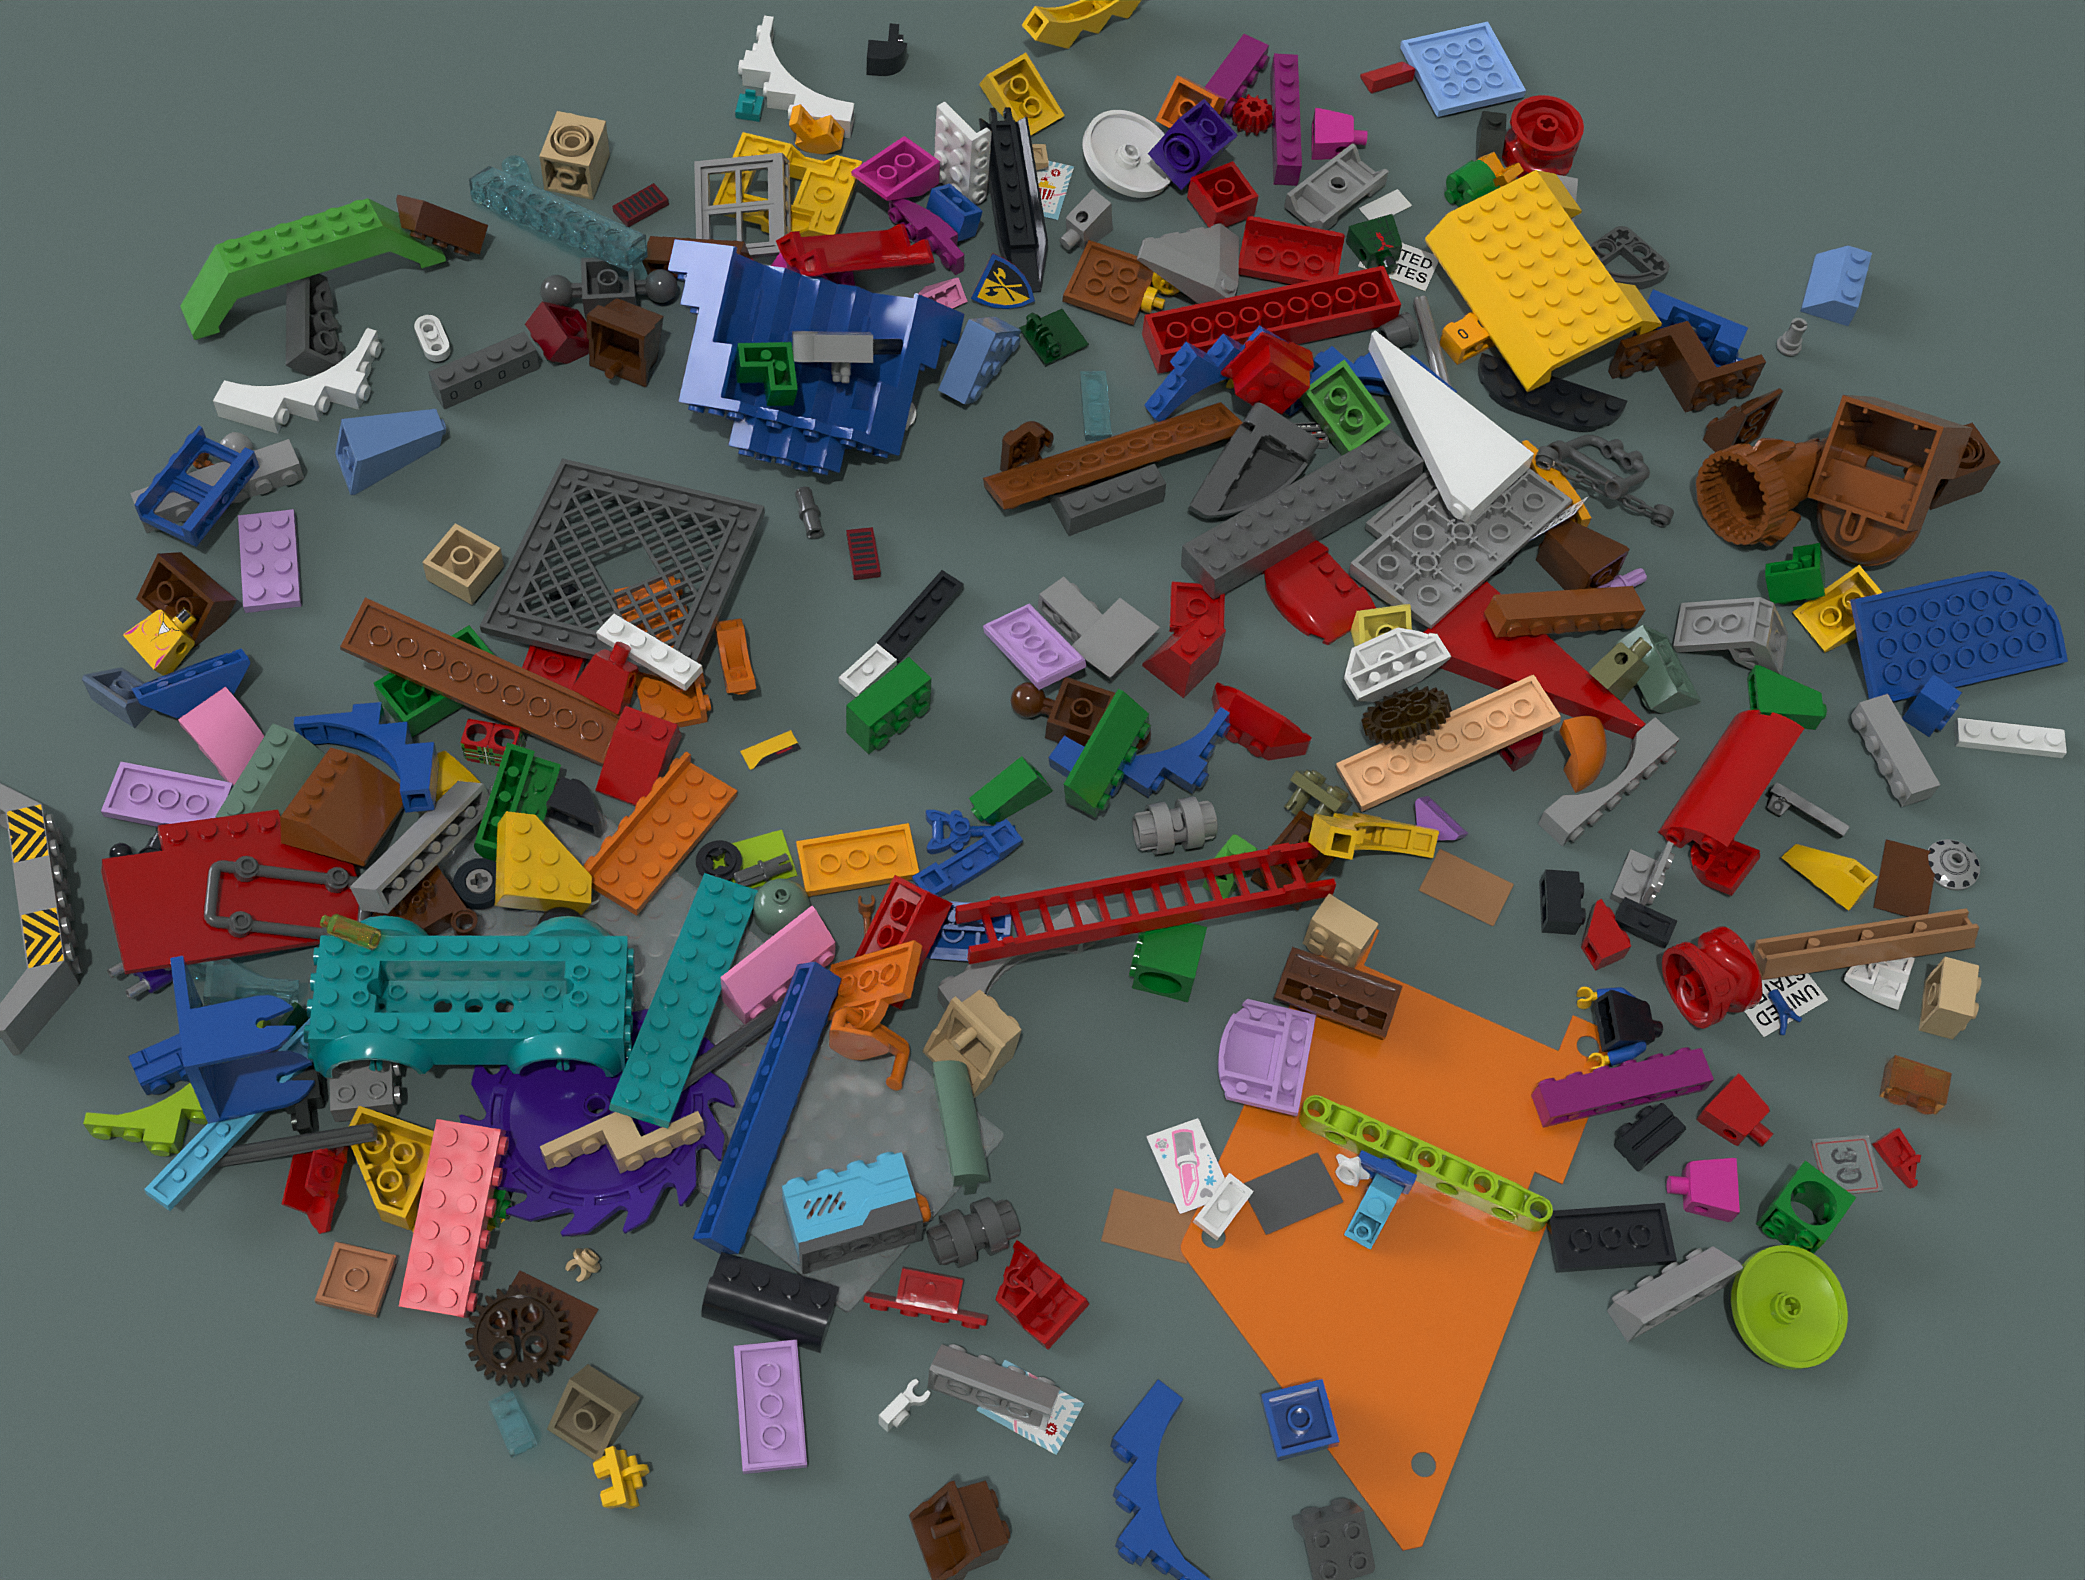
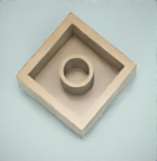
M456 523L422 562L427 581L471 605L504 567L500 547Z
M1328 894L1312 917L1302 944L1306 945L1313 954L1322 955L1331 961L1355 969L1369 949L1379 924L1331 894Z
M1948 957L1942 959L1924 981L1919 1031L1953 1040L1960 1031L1965 1030L1967 1023L1971 1019L1974 1020L1976 1018L1979 1004L1975 1000L1976 994L1981 987V977H1978L1979 965Z

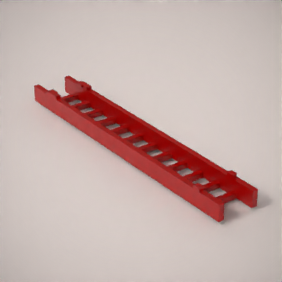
M1308 841L1291 845L1284 843L1268 846V849L1002 898H1000V895L994 896L990 900L956 906L955 920L957 924L982 919L989 943L969 946L968 963L975 964L1325 898L1328 894L1333 896L1336 881L1332 878L1306 883L1301 868L1298 867L1296 861L1317 858L1319 850ZM1287 863L1294 880L1293 884L1277 888L1269 866ZM1260 868L1268 890L1250 894L1242 871ZM1233 873L1241 896L1223 899L1215 876ZM1205 878L1214 901L1195 904L1187 881ZM1178 883L1186 906L1167 909L1160 886ZM1150 888L1158 911L1139 914L1132 892ZM1123 893L1130 916L1111 920L1104 897ZM1095 899L1102 922L1083 925L1076 902ZM1067 904L1074 927L1055 930L1047 907ZM1039 909L1046 932L1026 936L1019 912ZM1010 914L1017 937H1004L1003 940L998 941L991 918Z

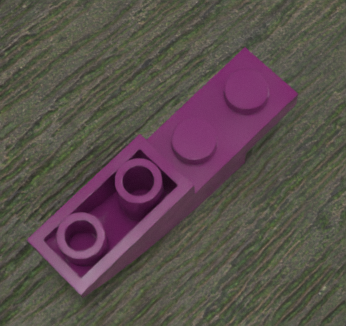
M903 198L889 200V218L893 223L905 225L909 240L916 243L922 239H927L931 251L939 256L944 267L949 268L955 275L964 271L965 255L957 247L958 233L950 225L916 203Z

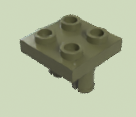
M1307 769L1306 771H1296L1290 779L1298 788L1284 807L1292 810L1291 812L1297 815L1300 810H1303L1311 796H1313L1321 803L1311 817L1314 818V814L1332 817L1334 812H1347L1353 802L1347 798L1349 794L1336 785L1333 787L1326 784V777L1316 770L1310 771Z

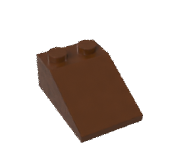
M1778 388L1746 401L1738 407L1733 406L1723 417L1712 419L1706 426L1707 431L1703 441L1714 452H1718L1735 444H1750L1762 435L1783 390Z
M1300 810L1271 846L1284 843L1291 845L1309 841L1313 817ZM1319 851L1317 858L1296 862L1298 867L1301 868L1306 883L1321 881L1337 857L1324 855ZM1287 863L1269 866L1277 888L1293 884L1294 880ZM1260 868L1255 869L1251 880L1268 890ZM1298 902L1289 905L1299 910L1300 907L1304 904V902Z

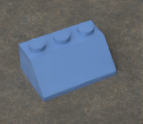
M1844 246L1816 254L1800 312L1849 326L1859 307L1872 253L1855 247Z

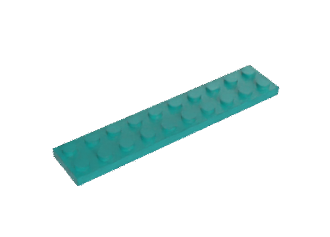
M704 873L612 1097L609 1110L660 1127L669 1128L722 992L720 977L728 972L732 966L753 912L754 897L758 890Z

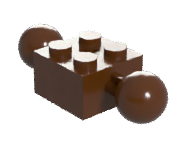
M1065 677L1056 700L1046 698L1042 689L1038 690L1033 683L1027 682L1018 685L1013 690L1011 706L1019 716L1025 718H1032L1040 713L1049 715L1046 725V739L1059 743L1066 736L1076 743L1086 746L1113 699L1115 692ZM1151 729L1145 740H1139L1136 746L1138 751L1143 750L1149 744Z

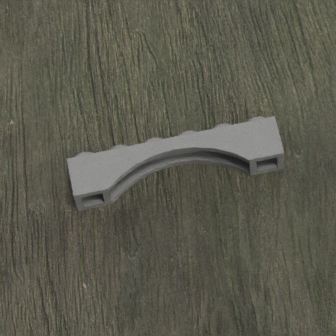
M1656 717L1653 718L1636 733L1630 745L1627 767L1617 779L1593 792L1579 795H1563L1544 811L1538 825L1562 847L1570 840L1575 842L1585 832L1584 828L1588 824L1594 826L1603 817V811L1607 808L1609 810L1614 809L1622 800L1621 796L1624 793L1631 794L1640 785L1639 780L1644 776L1647 779L1650 778L1659 768L1657 765L1660 762L1667 763L1677 752L1674 748L1679 738Z
M1084 902L1077 905L1083 925L1098 922ZM1068 907L1062 911L1059 917L1052 920L1055 930L1074 927ZM1043 922L1038 925L1035 931L1029 934L1026 933V936L1046 932ZM1101 940L969 964L963 973L956 977L953 975L949 976L940 983L937 999L946 1011L951 999L955 996L963 1002L978 990L988 995L993 985L1003 974L1030 958L1058 953L1078 955Z

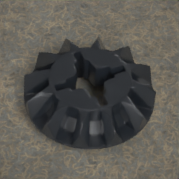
M722 840L705 844L696 856L698 874L702 876L706 873L731 881L734 873L740 871L742 865V856L738 848L732 843ZM725 855V867L720 865L713 870L714 862L712 860L719 861Z

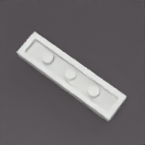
M613 614L596 632L597 638L612 648L616 642H623L631 647L629 658L685 691L703 672L702 665L616 614Z
M1957 718L1954 722L1956 747L2063 758L2067 753L2065 732L2062 729Z

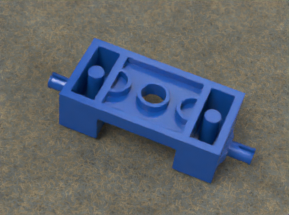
M1654 289L1652 290L1647 303L1662 323L1660 327L1654 330L1689 321L1690 325L1696 329L1694 330L1716 367L1744 360L1738 357V350L1748 327ZM1634 330V334H1633L1632 337L1637 336V333L1635 332V330Z

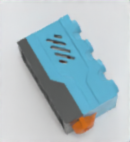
M893 1152L882 1153L876 1157L877 1162L865 1164L863 1160H857L849 1163L845 1171L836 1173L834 1169H825L817 1173V1179L805 1181L804 1177H796L782 1185L783 1208L802 1274L922 1240L923 1223L929 1222L931 1212L926 1197L915 1192L902 1152L896 1154Z

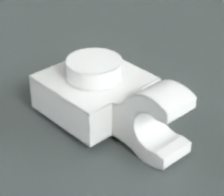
M917 1379L912 1380L903 1394L900 1393L879 1415V1425L887 1432L893 1426L899 1428L909 1418L910 1413L908 1411L911 1406H921L928 1402L930 1398L928 1390L920 1397L913 1394V1390L919 1385Z

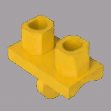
M615 1446L604 1449L606 1455L593 1462L594 1471L598 1479L604 1480L609 1477L612 1479L613 1486L602 1490L600 1493L603 1507L608 1509L618 1507L633 1509L638 1507L639 1502L636 1490L643 1488L641 1477L649 1474L648 1465H638L636 1455L628 1457L626 1450H616Z

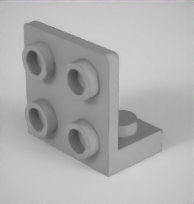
M1668 841L1657 860L1630 849L1610 899L1621 904L1624 897H1627L1644 906L1646 904L1652 905L1657 892H1660L1665 881V872L1669 869L1675 854L1670 853L1674 843Z

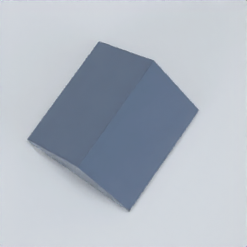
M122 667L83 675L82 681L91 699L134 729L153 710L141 705L132 691L133 688L142 686L144 682Z

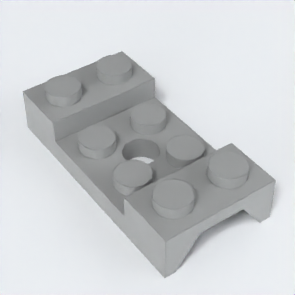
M1352 143L1287 193L1284 207L1307 226L1328 230L1337 223L1338 216L1365 195L1368 197L1372 196L1386 184L1389 171L1383 169L1375 172L1361 161L1357 147ZM1332 184H1340L1343 188H1335Z

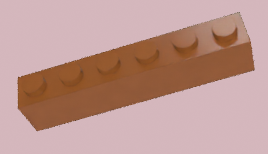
M1622 586L1499 594L1493 596L1484 613L1496 637H1516L1635 628L1646 610L1634 587Z

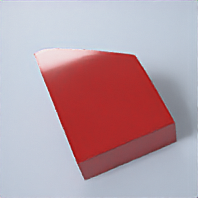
M1900 1128L1893 1129L1872 1143L1888 1167L1909 1189L1917 1186L1918 1180L1915 1179L1917 1163H1920L1921 1155L1916 1154Z

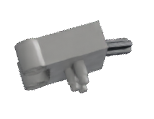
M792 331L794 362H831L833 382H850L851 362L873 363V355L901 354L903 340L900 338L873 339L871 332Z

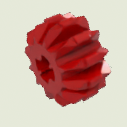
M1248 94L1246 98L1240 97L1232 110L1233 125L1237 126L1238 131L1244 130L1246 135L1254 133L1257 136L1259 132L1265 133L1270 124H1272V105L1267 103V99H1259V95L1251 97Z

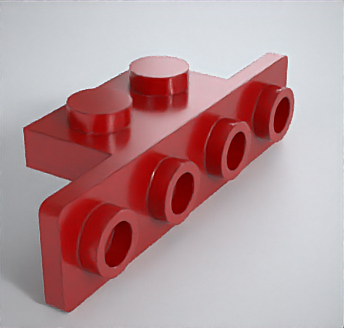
M909 1267L902 1268L897 1297L867 1291L863 1300L865 1303H870L869 1307L874 1310L888 1311V1307L900 1309V1314L910 1317H918L919 1313L931 1315L930 1319L941 1323H949V1319L962 1321L961 1326L971 1329H979L980 1325L986 1326L988 1319L987 1314L958 1309L964 1278Z

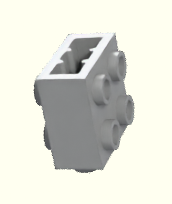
M358 1060L342 1063L332 1069L333 1078H329L330 1111L335 1122L352 1120L358 1106L388 1116L397 1115V1104H402L401 1087L396 1086V1076H401V1064L383 1060V1069L377 1071L376 1066V1071H372L369 1069L370 1060Z

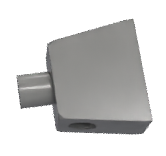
M1092 189L1067 215V232L1059 239L1061 245L1067 250H1070L1075 245L1084 250L1088 240L1098 242L1113 230L1111 203Z

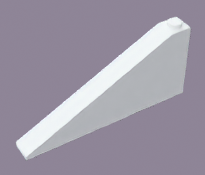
M1374 331L1371 334L1368 349L1447 509L1451 511L1455 518L1461 519L1468 525L1530 468L1534 453L1377 331Z

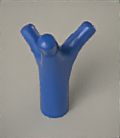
M1774 989L1768 993V996L1779 1014L1781 1024L1780 1035H1785L1788 1018L1801 1022L1802 1017L1798 1016L1789 1007L1779 990Z

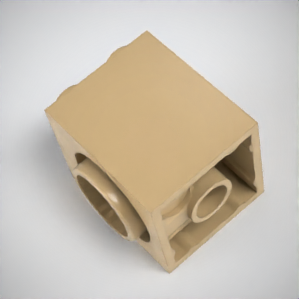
M556 112L539 156L544 190L590 200L594 199L610 156L606 121L572 113Z

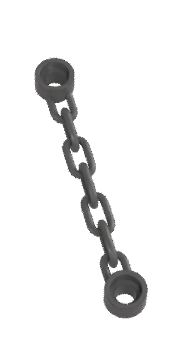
M1541 446L1538 449L1535 457L1538 467L1549 470L1552 467L1560 471L1565 477L1575 482H1582L1592 487L1597 493L1608 497L1606 492L1598 489L1601 484L1605 486V481L1595 479L1585 474L1581 469L1557 460L1559 454L1551 447ZM1572 469L1578 472V474L1574 477L1567 472ZM1630 494L1616 499L1627 508L1650 516L1651 522L1657 527H1666L1667 524L1671 523L1674 515L1673 509L1669 506L1657 504L1652 508L1646 505L1643 500ZM1631 499L1640 503L1638 508L1628 504L1631 502Z

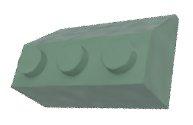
M1641 625L1616 642L1617 644L1622 642L1630 648L1641 637L1653 647L1642 659L1649 668L1635 684L1641 689L1644 695L1642 696V701L1649 710L1665 714L1701 702L1667 635Z

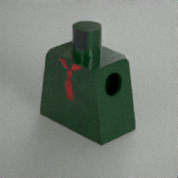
M1392 214L1349 226L1346 244L1365 268L1384 266L1387 274L1394 272L1398 268L1396 262L1400 259L1402 241Z

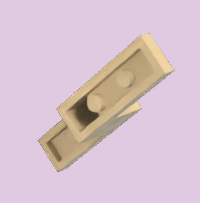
M696 1111L670 1123L668 1129L662 1127L641 1137L631 1117L614 1112L540 1146L543 1160L549 1170L554 1167L565 1166L573 1158L582 1154H591L597 1151L600 1146L606 1144L621 1174L627 1170H636L645 1162L655 1157H664L681 1145L695 1143L701 1136L705 1135L703 1120L699 1112Z

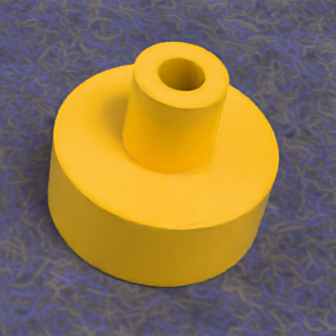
M1148 286L1142 300L1141 311L1151 314L1154 307L1163 310L1166 300L1158 297L1159 289Z

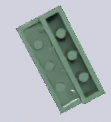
M945 1060L933 1062L932 1077L953 1187L962 1185L964 1195L975 1194L977 1183L989 1181V1175L968 1068L965 1063L960 1061Z

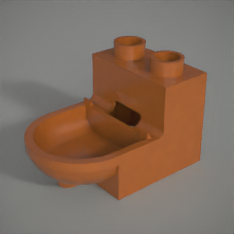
M1843 395L1807 496L1818 500V529L1828 548L1844 561L1861 566L1889 563L1906 553L1919 536L1939 481L1941 479L1955 478L1973 428L1876 397ZM1871 456H1874L1891 465L1909 469L1903 479L1867 467V462Z

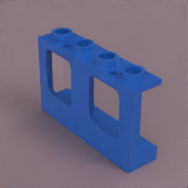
M198 426L193 433L186 437L184 444L178 452L170 457L168 464L161 473L155 475L148 489L138 496L135 508L140 520L197 547L258 470L259 464L255 452L245 447L241 453H238L206 438L203 427ZM202 453H208L231 464L214 486L186 474L190 466ZM171 492H175L199 504L183 526L174 524L154 514L157 507Z

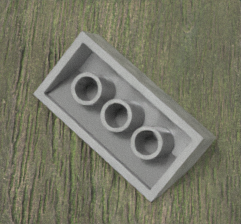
M1711 1247L1704 1252L1701 1248H1698L1685 1257L1687 1261L1681 1265L1673 1262L1661 1270L1663 1275L1656 1279L1652 1275L1648 1276L1637 1284L1638 1289L1629 1293L1626 1289L1612 1298L1614 1303L1607 1312L1626 1341L1629 1342L1726 1287L1743 1269L1740 1262L1715 1247Z
M941 1344L929 1369L927 1388L1046 1431L1060 1388L1056 1387L1053 1381L1044 1377L1034 1379L1026 1376L1025 1371L1014 1366H1008V1368L999 1366L994 1359L988 1356H972L967 1354V1351L958 1345L950 1344L948 1347Z

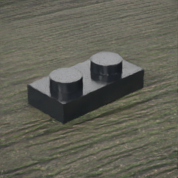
M1624 897L1615 917V921L1620 928L1663 948H1666L1677 924V920L1627 897Z

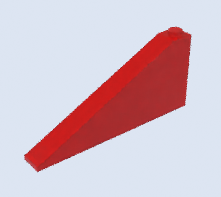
M1485 582L1465 598L1432 629L1428 628L1423 632L1426 634H1437L1451 655V658L1439 667L1441 669L1498 690L1534 674L1556 710L1571 717H1596L1601 721L1604 729L1630 739H1634L1636 733L1646 725L1546 634L1496 637L1484 612L1493 596L1501 593L1488 582Z

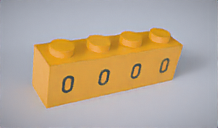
M1473 312L1468 313L1463 319L1455 323L1447 324L1442 330L1439 342L1440 346L1457 365L1495 345Z

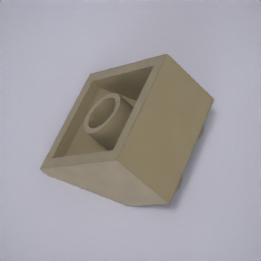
M587 1364L569 1379L547 1430L596 1461L606 1455L604 1449L613 1446L625 1429L640 1397Z

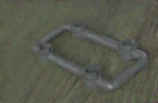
M242 856L236 862L220 860L214 862L209 868L204 919L212 927L227 929L232 936L237 938L246 937L250 932L320 940L321 935H342L346 932L336 922H328L322 928L253 920L248 913L243 911L235 912L230 917L216 915L221 872L233 873L236 879L241 882H250L258 876L324 884L330 892L340 893L347 887L350 888L359 878L349 876L348 872L343 868L334 867L327 873L266 866L259 865L257 860L250 856ZM359 906L357 922L369 918L370 911H362Z

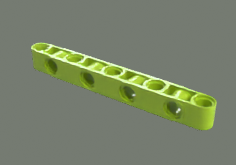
M1318 1095L1308 1097L1302 1106L1299 1121L1305 1129L1358 1155L1362 1150L1380 1159H1390L1398 1167L1416 1174L1415 1181L1498 1219L1511 1222L1528 1231L1536 1232L1543 1229L1552 1216V1204L1545 1197L1350 1107L1337 1104ZM1308 1110H1317L1321 1116L1314 1117L1309 1114ZM1363 1134L1372 1135L1375 1138V1142L1365 1140ZM1418 1159L1427 1160L1431 1167H1423ZM1474 1184L1482 1185L1486 1189V1193L1477 1191ZM1530 1210H1537L1542 1215V1218L1534 1217Z

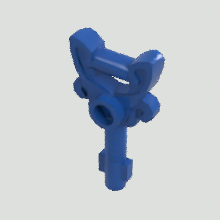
M926 810V820L932 826V839L928 842L927 853L938 854L950 848L952 852L959 853L969 843L970 837H983V833L993 826H970L969 820L962 818V813L959 810L952 811L950 815L942 811ZM943 825H947L951 831L947 839H944Z

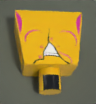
M185 608L174 618L160 609L125 632L123 636L156 672L164 676L174 672L194 646L195 641L188 635L186 630L197 619Z

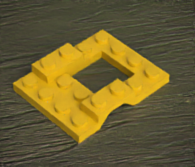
M742 132L732 158L783 153L789 160L790 177L802 180L794 203L791 205V232L800 231L801 237L837 234L858 180L851 175V171L860 166L862 161L839 155L821 161L805 157L790 143ZM756 170L742 172V203L768 200L747 194ZM735 172L725 174L713 205L736 203ZM769 211L743 213L744 221L760 224L761 231L769 233ZM736 214L724 215V216L736 218Z

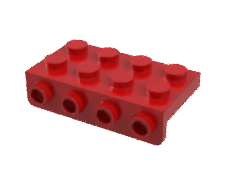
M1249 216L1246 220L1239 256V274L1288 284H1297L1338 275L1345 235L1310 226Z

